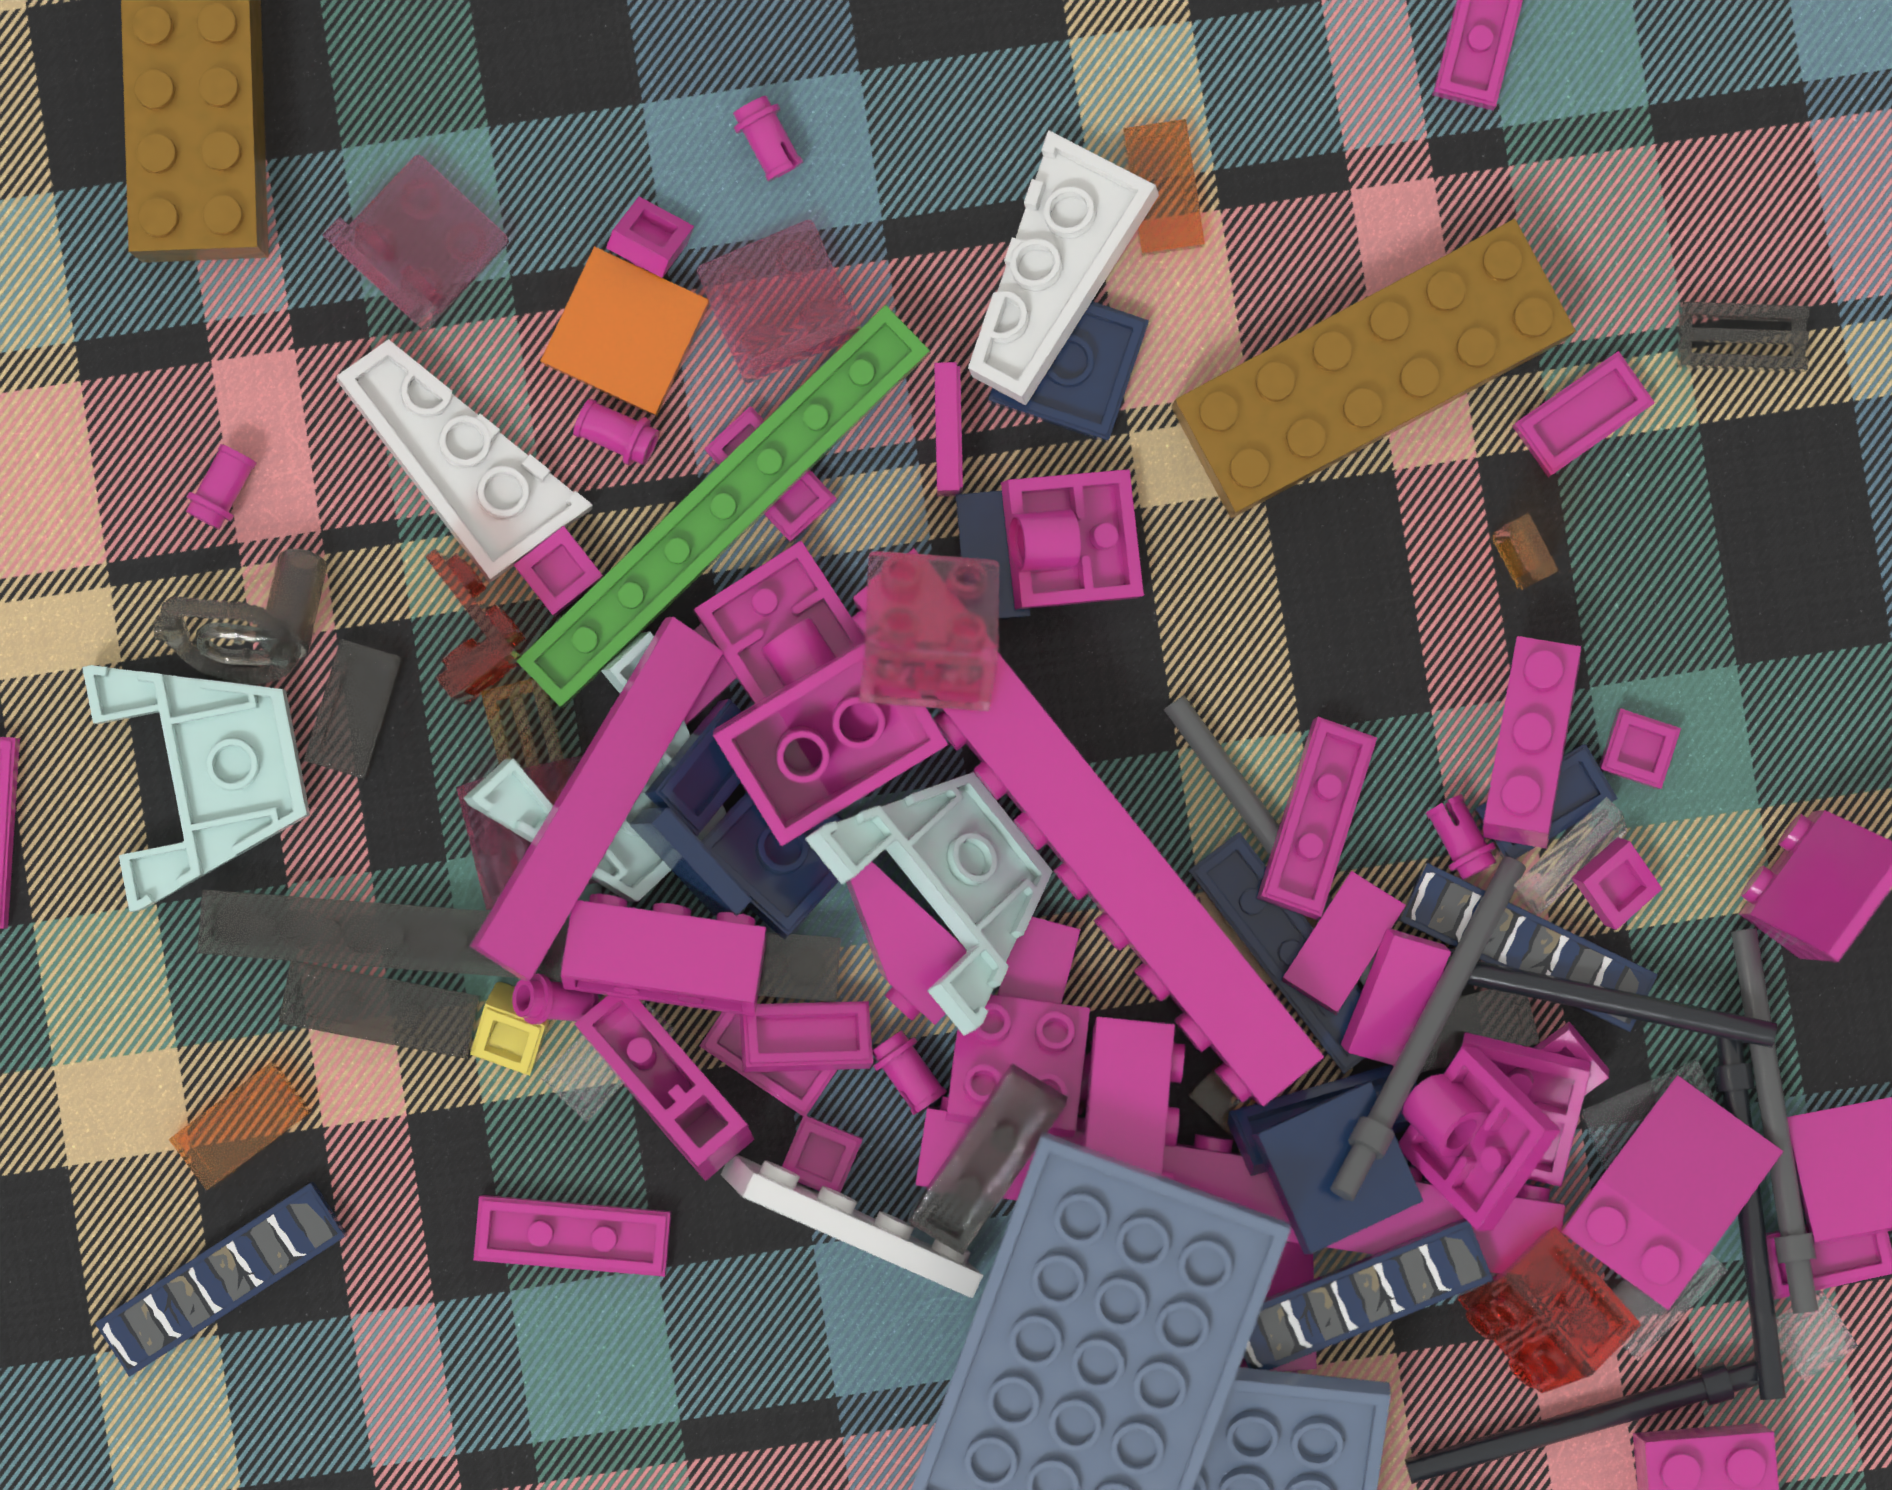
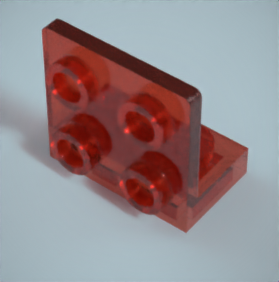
M435 548L425 556L487 637L482 643H476L473 638H470L456 647L442 660L447 670L436 677L451 699L468 705L519 665L516 661L523 653L517 646L526 638L503 609L501 610L496 604L488 609L479 595L487 587L465 559H462L457 553L448 558Z
M1556 1226L1546 1230L1503 1273L1492 1277V1281L1462 1292L1457 1297L1461 1305L1467 1310L1466 1318L1473 1329L1484 1338L1493 1340L1510 1359L1508 1363L1513 1374L1523 1384L1536 1389L1540 1393H1545L1592 1376L1642 1325Z

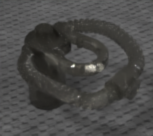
M288 549L282 551L277 556L266 609L257 607L255 604L250 606L249 603H244L243 605L240 601L235 604L234 601H229L228 603L225 600L220 602L218 600L207 601L198 598L170 597L162 603L160 615H157L155 618L154 638L155 640L165 641L186 663L196 668L199 672L203 671L205 675L210 674L211 678L216 677L218 680L223 679L224 682L246 685H262L264 683L269 684L271 681L281 680L282 677H286L297 666L299 658L304 657L310 650L327 572V563L322 557L308 550ZM183 616L202 617L204 619L215 618L217 620L220 618L232 620L234 618L236 621L240 619L242 622H252L253 625L257 624V627L229 623L205 624L196 631L195 644H193ZM210 639H234L236 644H242V641L258 642L262 650H250L249 648H243V650L226 649L217 646ZM235 665H262V666H257V667H253V666H252V667H250V668L246 666L245 668H243L242 666L237 667V666H235Z

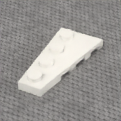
M1049 130L1041 150L1043 158L1036 179L1031 180L1024 200L1025 211L1016 238L1011 239L1004 260L1006 264L998 291L992 295L968 366L973 378L1024 405H1027L1159 196L1156 185Z
M389 339L337 375L339 385L489 583L512 568L516 562L562 526L567 528L592 510L593 505L560 482L550 473L546 466L531 454L527 455L501 434L499 428L483 415H478L452 394L451 389Z
M737 1154L723 1168L721 1176L742 1197L973 1299L983 1274L967 1262L971 1252L961 1246L937 1236L933 1244L930 1245L911 1236L914 1230L912 1225L879 1211L876 1219L855 1210L857 1201L825 1186L821 1187L820 1192L812 1190L798 1183L799 1175L766 1160L761 1166Z

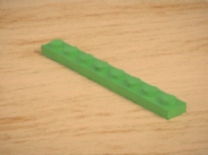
M884 305L516 662L561 708H564L611 660L644 631L931 353L930 350Z

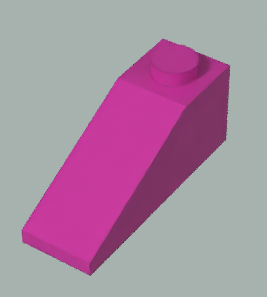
M871 861L855 877L848 880L846 884L879 973L892 985L885 994V997L911 1021L921 1012L936 1025L946 1013L927 990L967 953V950Z
M607 995L574 1023L653 1121L705 1181L754 1140L747 1123L638 999Z

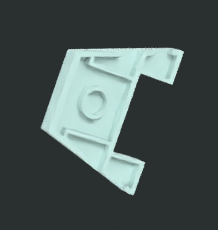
M651 632L638 635L601 670L619 693L623 690L654 637ZM685 721L682 722L591 877L592 880L629 902H638L671 871L665 862L629 824L643 809L658 808L645 792L689 739L690 734ZM505 759L464 797L470 806L531 843L554 806L514 759ZM723 805L697 836L700 841L726 815Z
M94 665L82 667L93 724H103L160 713L184 836L182 843L119 855L129 912L148 908L310 815L286 690Z
M972 772L910 794L906 798L893 803L865 810L856 816L837 823L835 821L823 825L805 838L841 884L855 877L886 849L965 947L967 953L927 991L963 1035L976 1030L984 1022L988 1013L985 1006L993 989L1001 985L1009 967L1006 963L1016 939L1024 935L1053 872L976 774Z

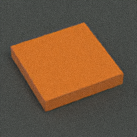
M594 246L540 362L657 417L710 305V300Z

